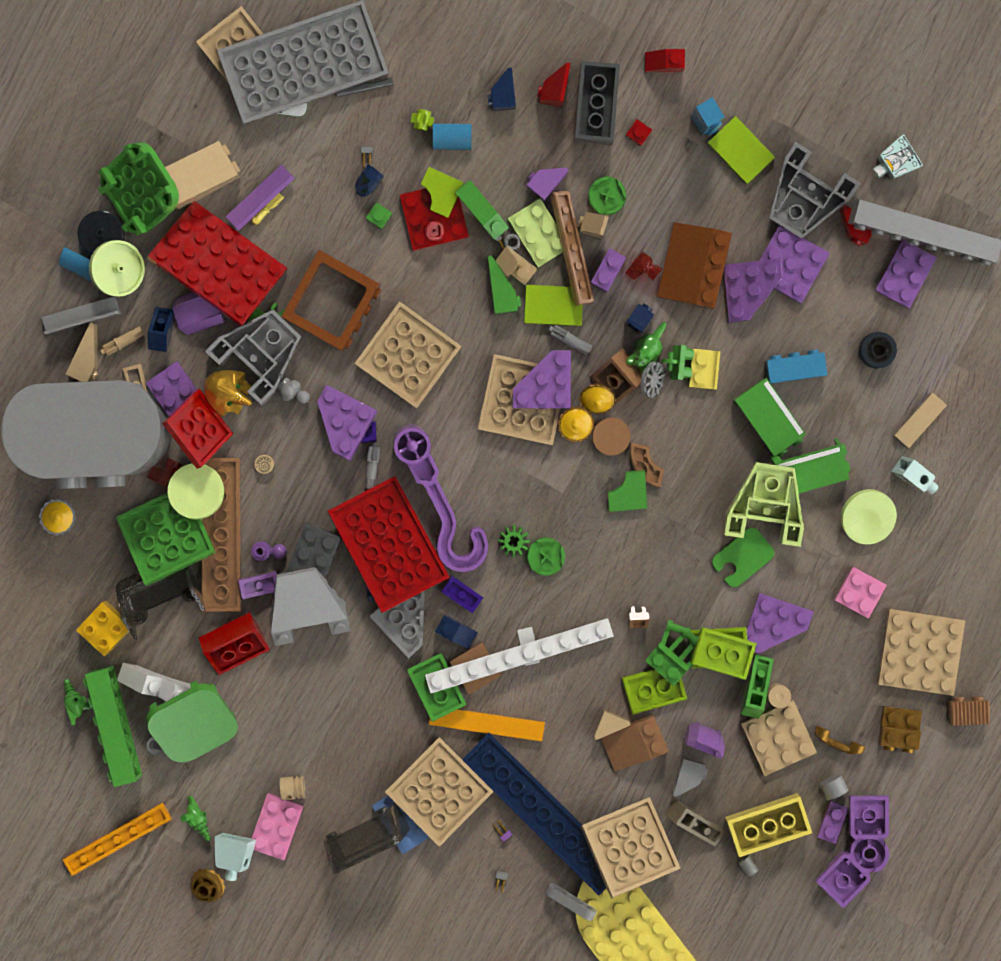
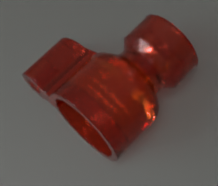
M642 251L625 274L635 280L643 273H647L648 277L654 280L662 268L654 265L652 258Z
M170 458L167 459L164 469L152 467L147 478L168 488L171 477L182 465Z

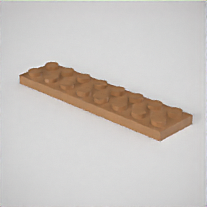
M210 458L204 465L213 468L219 474L224 484L225 492L220 508L211 516L202 519L216 551L215 554L202 559V612L241 611V595L238 585V579H241L240 458Z

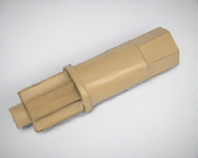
M139 326L102 345L103 349L100 351L103 355L107 354L109 356L118 350H122L123 347L135 342L145 334Z

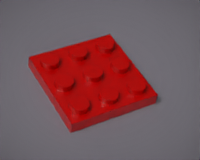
M426 188L400 194L413 251L469 238L459 197L449 217L446 218L430 210L432 199ZM429 221H437L442 224L444 234L439 240L432 241L425 237L424 226Z
M200 388L195 390L162 423L196 469L201 468L233 435V432L221 416L209 404Z

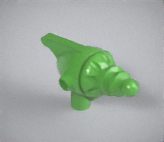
M66 679L64 680L66 685L64 687L66 689L64 691L66 694L64 705L71 726H74L75 719L81 717L83 710L94 709L90 708L89 702H86L85 697L75 692L76 689L73 687V684H70V680Z
M191 795L188 797L187 814L181 815L180 820L186 822L193 830H198V834H202L201 837H204L205 841L208 842L211 840V836L208 835L210 832L207 831L208 827H206V812L199 809Z

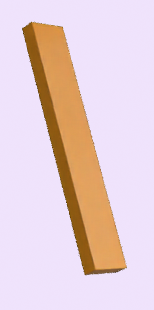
M457 709L433 722L429 719V725L481 733L489 732L495 735L535 741L543 740L545 726L543 721Z
M162 802L65 857L63 862L71 876L167 823L172 820V817Z

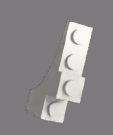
M124 662L117 681L141 694L157 696L164 701H168L191 689L190 683L155 673L139 665Z

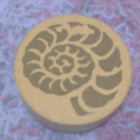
M260 455L255 460V468L259 473H270L274 468V460L269 455Z

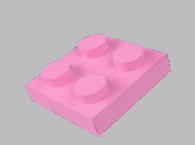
M852 566L834 600L869 619L887 585Z

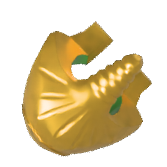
M234 370L215 371L205 379L204 395L213 409L221 416H225L228 412L239 414L243 407L242 405H252V401L243 395V393L249 395L247 391L252 387L245 380V372Z

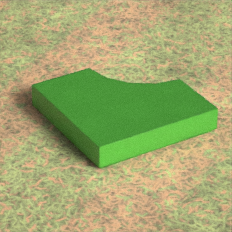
M645 470L625 472L622 484L615 490L608 491L609 512L647 509Z

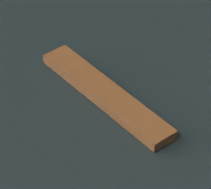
M569 191L553 192L550 194L575 306L594 303V298Z

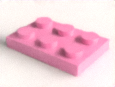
M268 793L252 839L256 840L254 850L285 860L304 805L290 800H282L281 797Z

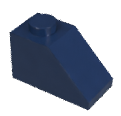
M512 67L507 68L491 88V95H487L488 106H492L493 111L516 109Z
M644 303L643 305L638 304L624 324L638 334H641L654 316L652 313L653 309Z
M155 308L147 332L149 350L167 352L174 321L173 309Z
M447 614L443 615L435 630L441 636L468 649L478 633Z

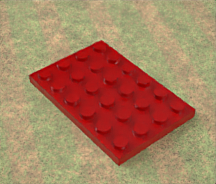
M196 201L191 203L147 258L241 327L287 271L286 266Z
M396 476L327 511L381 614L449 578L444 565Z

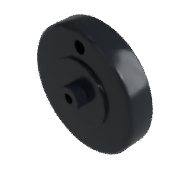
M94 211L87 214L81 220L77 236L81 247L92 255L97 247L107 241H124L125 231L121 227L123 226L121 221L114 214L107 211Z

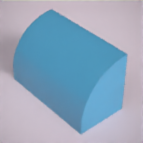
M433 124V150H471V124Z
M64 247L59 259V266L92 282L89 274L90 260Z

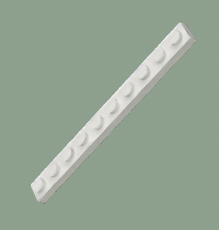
M607 618L426 674L425 677L430 694L612 638L614 635Z

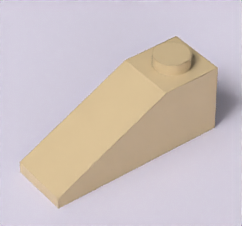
M90 322L66 372V375L81 382L95 381L98 376L97 324Z

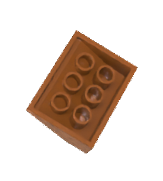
M674 222L657 297L711 310L715 309L732 233Z

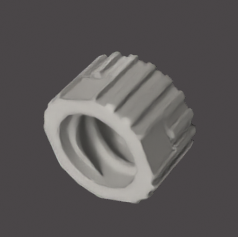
M516 234L507 235L504 239V247L508 246L513 251H516L521 245L520 238ZM514 238L517 242L514 247L508 245V240Z

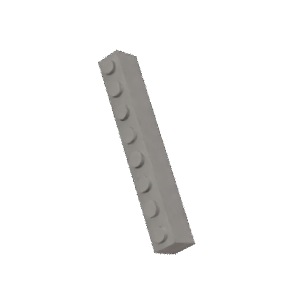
M863 200L853 202L848 224L854 225L853 228L865 231V229H869L875 235H890L889 238L892 240L901 241V239L908 240L907 244L914 246L922 244L925 245V249L931 251L943 250L945 255H961L963 260L972 261V259L979 261L978 264L984 266L997 263L1001 251L1000 239Z

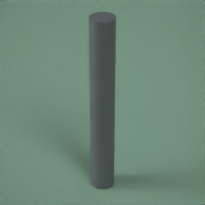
M392 78L356 85L336 93L337 97L393 86L394 84Z

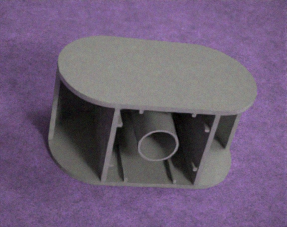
M115 380L33 384L20 390L9 402L2 420V440L8 456L18 468L37 478H55L56 489L87 488V477L95 478V487L125 486V475H137L148 471L167 452L171 441V434L162 423L169 416L149 387L146 386V392L142 384Z

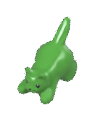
M666 322L661 323L653 334H645L634 343L635 351L626 360L628 365H636L640 369V373L643 374L645 367L651 361L659 359L662 351L660 337L666 328Z

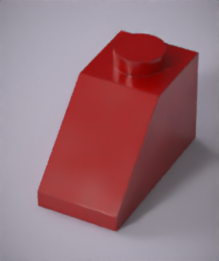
M662 49L645 52V72H683L685 69V49Z
M844 205L840 209L847 237L856 246L866 245L872 236V230L865 229V231L854 229V225L848 224L852 209Z

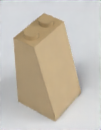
M218 141L165 167L178 189L179 201L176 207L178 210L188 207L192 202H197L240 178L237 173L240 169L235 161L231 162L228 157L231 153L226 144L222 145Z

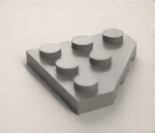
M425 591L382 614L378 608L369 616L408 658L423 646Z

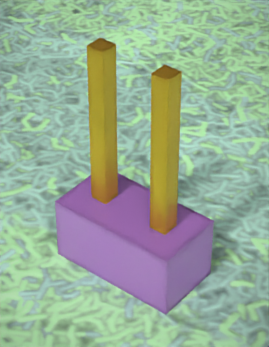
M498 820V823L503 827L506 833L503 835L494 824L493 826L500 833V838L504 842L513 834L510 830L507 831L506 828Z

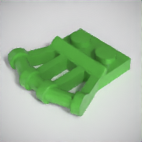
M668 620L661 642L645 661L674 686L688 669L693 666L690 664L691 661L685 663L683 659L696 646L698 636L696 637L691 633L689 627L686 628L674 624L672 620ZM670 630L680 633V636L669 648L665 646ZM684 638H687L691 643L678 657L672 651Z

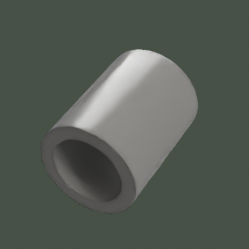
M749 855L744 856L738 861L747 877L754 875L758 871Z

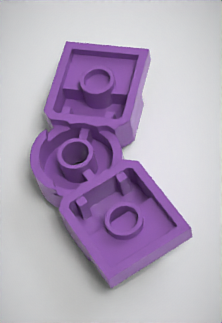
M849 795L848 833L853 839L850 842L848 851L839 852L815 880L842 908L870 882V872L880 871L888 862L889 849L883 840L889 835L888 795ZM872 848L873 854L870 857H865V851Z

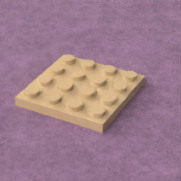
M399 301L354 364L415 408H418L462 346Z
M494 354L478 426L479 430L553 445L561 408H513V388L537 363Z
M888 609L877 684L954 696L966 620Z
M439 737L385 793L440 847L493 791Z
M650 797L580 826L611 898L681 869Z

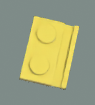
M692 349L694 350V357L691 360L692 377L689 378V387L717 390L721 351Z

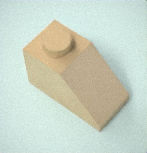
M586 212L585 216H580L577 227L581 228L580 233L602 239L609 217Z

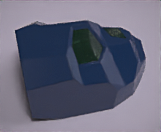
M368 164L356 180V193L360 197L370 195L381 183L384 175Z

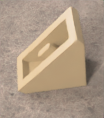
M603 709L593 735L595 740H598L631 724L629 719Z

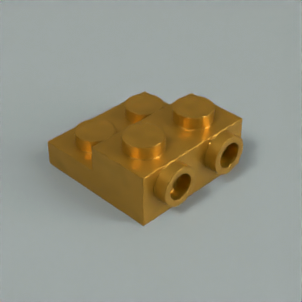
M883 706L878 744L883 746L884 750L895 751V747L902 748V752L914 753V750H919L922 711Z

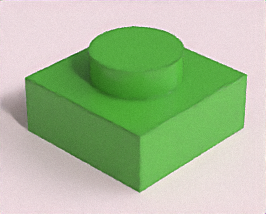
M376 202L366 219L380 229H383L393 213Z

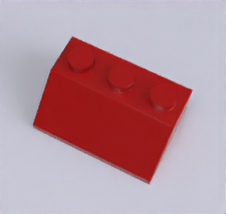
M250 612L199 637L203 654L218 675L270 650L258 623Z

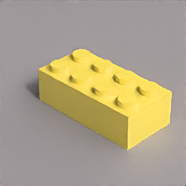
M798 793L725 817L736 853L739 857L812 833L801 797Z

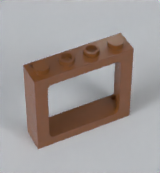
M318 250L281 317L341 351H344V349L348 350L353 342V339H351L353 333H358L363 324L360 322L363 315L367 316L372 308L370 305L372 299H377L381 292L379 288L380 283ZM322 263L367 288L366 293L340 337L334 336L295 314Z

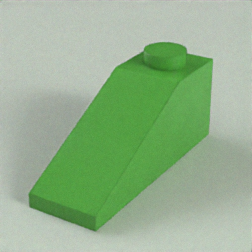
M468 180L455 191L491 238L495 240L509 228L471 180Z
M488 256L495 315L518 312V307H521L520 296H516V291L494 258Z
M755 654L740 714L759 719L764 712L774 659Z

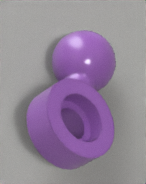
M260 541L252 546L251 554L258 561L266 560L271 555L276 559H283L287 554V549L282 544H276L271 548L267 542ZM259 548L263 549L262 555L258 553Z

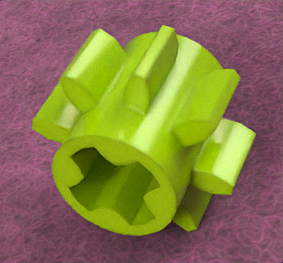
M417 109V113H412L410 122L414 124V129L427 132L428 127L433 128L434 117H431L430 111Z

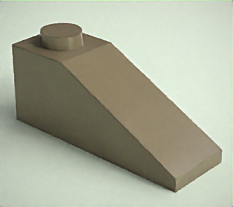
M677 799L674 800L665 814L676 825L716 847L726 832Z

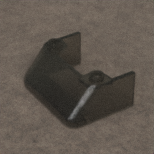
M190 566L148 586L144 585L140 573L122 579L116 585L121 620L134 640L138 639L136 626L143 624L147 620L149 609L179 596H182L186 602L196 601L202 611L205 610L200 587Z
M395 802L389 808L384 806L376 811L377 814L373 818L343 833L333 831L325 836L326 839L323 842L333 874L348 869L402 841L410 827Z

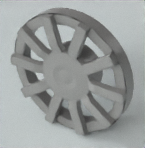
M650 362L643 371L641 391L646 397L653 398L655 395H658L659 390L664 385V366L659 362Z

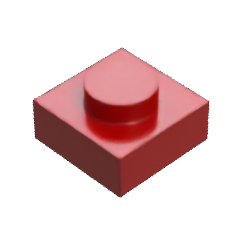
M636 119L625 136L642 146L652 132V129Z

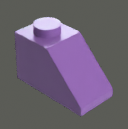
M569 169L538 170L536 174L532 172L526 180L528 182L526 187L544 202L568 174Z

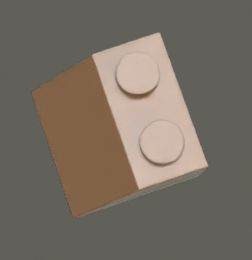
M623 348L589 376L594 383L604 384L611 389L616 399L614 405L641 384L642 373H640V369L636 365H628L626 363L629 355Z

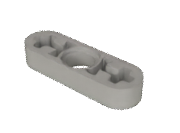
M549 883L545 891L547 896L584 919L593 921L597 913L595 908L558 885Z

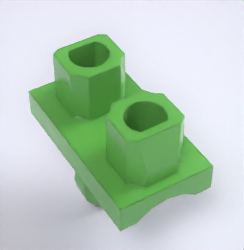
M673 345V352H668V359H662V363L667 364V371H671V380H683V378L692 377V368L684 367L685 360H692L694 357V350L686 348L687 345Z

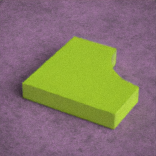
M428 167L421 185L431 195L432 205L430 210L448 218L458 198L455 191L464 182Z

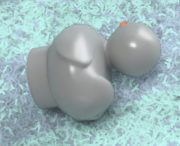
M284 378L277 387L284 401H289L295 397L301 404L309 401V394L307 391H301V384L296 380Z

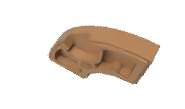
M630 443V458L635 471L645 470L646 482L660 488L664 469L658 467L652 461L650 446Z

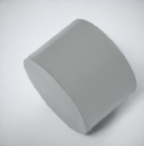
M841 774L831 776L819 784L827 800L835 799L848 792L847 785Z

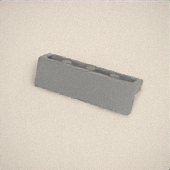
M114 296L42 317L45 327L43 333L50 336L89 325L90 322L96 323L120 316L122 313L118 299Z

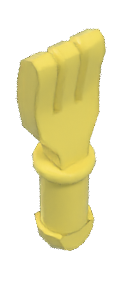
M278 193L252 218V224L258 225L266 214L269 213V210L275 208L284 199V196Z

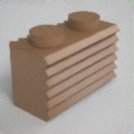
M972 696V700H965L964 697H953V700L947 701L948 723L950 725L990 724L989 700L984 699V696Z

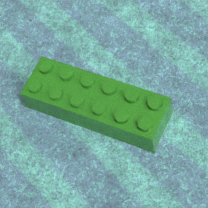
M112 665L92 670L84 674L83 683L85 689L89 690V706L94 709V725L99 728L98 741L104 748L103 760L109 767V772L107 773L109 782L113 783L114 787L136 782L143 775L120 686L117 681L115 667Z

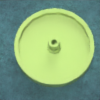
M112 240L101 244L93 252L89 262V274L93 284L98 290L109 296L120 297L134 292L140 286L145 273V264L141 253L132 244L121 240Z
M193 464L185 465L178 469L169 481V501L178 514L188 519L199 520L211 516L220 508L224 499L225 490L222 479L213 468L207 465H203L199 469H196Z
M866 489L853 494L846 501L841 511L843 530L852 540L860 544H874L885 539L892 532L897 519L896 507L892 500L883 492L874 489Z

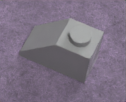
M682 757L671 792L672 795L678 797L701 784V780H705L708 769L705 768L706 765L703 762Z

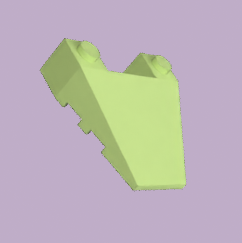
M756 462L725 513L724 535L744 538L747 518L782 523L779 538L781 544L801 547L804 524L795 468Z

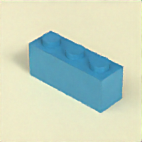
M711 97L698 105L690 117L702 136L706 133L710 136L718 131L725 116L714 98Z
M818 349L807 351L808 355L800 356V352L790 353L788 358H781V355L769 356L770 360L765 361L767 379L771 384L827 376L825 353H819Z

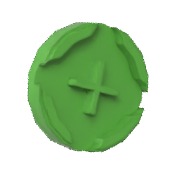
M608 176L599 178L593 182L589 189V204L599 214H615L625 204V187L615 178Z
M544 537L537 539L531 544L528 549L527 559L533 571L540 575L548 576L555 574L561 569L565 562V552L558 541L553 538Z

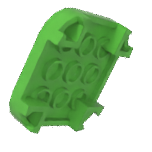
M135 142L124 146V150L107 167L101 168L98 172L101 175V187H98L100 194L106 193L125 222L121 226L123 230L137 234V236L153 230L175 210L179 201V193L175 182L156 152L145 142Z
M197 681L190 683L191 689L159 706L156 702L149 706L150 710L145 718L148 730L171 760L176 762L194 760L228 742L237 733L238 724L235 714L227 706L217 692L216 686L212 683L198 684Z

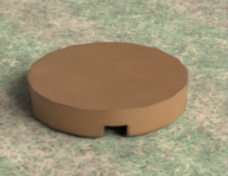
M617 418L601 420L595 426L592 433L596 449L606 455L622 453L628 447L631 439L628 426Z

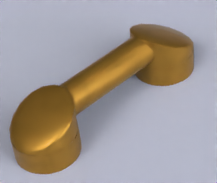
M818 725L816 726L815 733L823 743L847 754L864 753L865 746L854 741L851 742L850 746L829 737L831 731Z

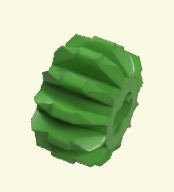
M512 525V531L510 532L506 526L507 534L499 533V535L505 537L504 539L497 540L498 543H504L499 549L507 548L504 553L506 556L510 550L512 551L513 558L515 557V551H518V554L522 556L520 548L528 550V547L524 546L523 543H530L528 539L523 540L524 537L528 536V532L521 535L523 527H520L518 532H516V525ZM511 536L519 538L517 546L509 545L508 542L511 541Z

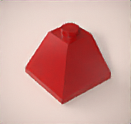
M567 62L543 82V87L539 86L537 98H540V104L562 108L571 63Z

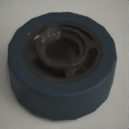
M870 333L860 343L859 356L868 367L875 369L883 368L891 364L896 358V342L887 333ZM875 345H879L882 348L881 355L874 353Z

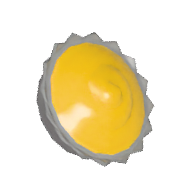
M59 498L56 500L51 499L40 508L41 513L38 515L40 518L39 523L48 534H54L55 536L59 534L64 535L66 532H70L74 526V521L76 520L75 510L66 500Z

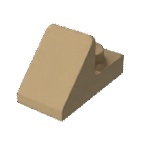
M508 246L504 248L495 260L507 277L511 274L524 285L537 270L536 267Z

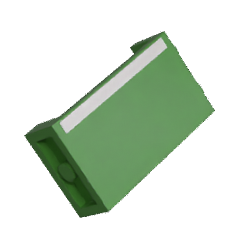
M767 378L762 379L733 400L771 452V456L779 455L781 457L788 452L786 448L793 444L795 447L803 441L802 437L806 435Z
M838 438L834 439L835 446L786 460H781L779 455L771 457L773 465L795 468L799 493L849 480L848 472L851 471L849 462L845 461L844 455H847L845 444H841Z

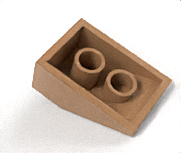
M653 714L631 722L630 726L601 738L614 771L651 760L669 752Z

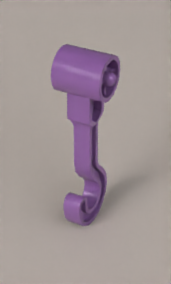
M408 424L402 426L393 436L394 451L401 461L408 464L416 482L424 485L441 518V527L436 545L439 558L445 566L454 571L467 572L474 570L483 563L487 556L488 541L486 534L481 527L474 526L470 530V537L473 541L470 552L458 555L452 551L451 542L456 530V519L437 480L439 470L430 454L431 444L429 437L423 428L417 425Z

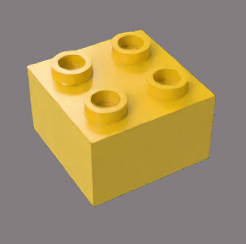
M103 601L76 631L103 656H106L134 626L110 603Z

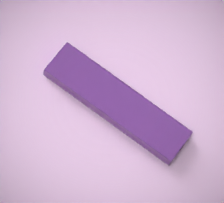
M281 164L237 205L226 218L239 231L280 193L294 177Z

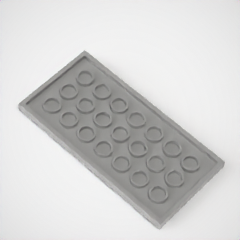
M363 0L217 50L243 124L389 74Z

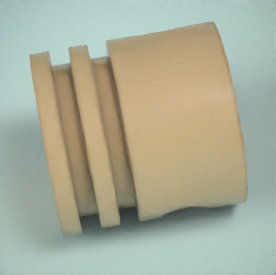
M773 683L768 688L766 699L774 707L784 708L791 701V693L783 684Z
M303 775L300 778L299 776H296V778L294 776L280 778L282 800L306 797Z

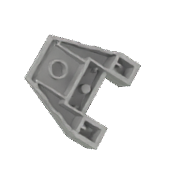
M795 141L784 157L769 218L798 237L803 238L841 206L846 204L861 183L843 172L832 188L808 173L802 167L812 152Z
M271 310L242 327L240 326L218 337L205 352L220 367L235 354L260 379L247 392L263 407L276 393L301 336L274 310Z
M315 567L276 575L274 598L270 612L271 635L275 646L293 643V629L328 623L332 635L351 631L345 601L338 597L335 589L328 585L327 580Z

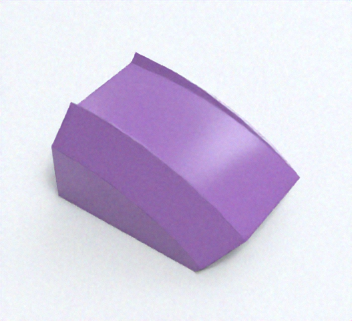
M194 292L176 298L172 306L179 330L187 335L226 323L222 312Z
M699 721L688 725L683 738L686 745L720 759L723 758L725 742L720 730L716 731L701 725Z

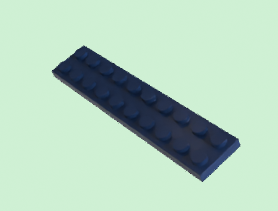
M488 732L462 760L596 894L600 895L606 889V886L580 827L582 824Z

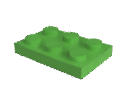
M442 653L407 669L432 722L467 705L458 686L430 694L425 675L449 668Z

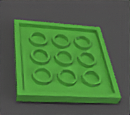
M168 492L116 517L145 586L151 585L216 553L202 519H188L178 514L169 501Z

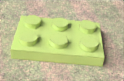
M541 198L508 218V221L538 268L563 253L557 224Z

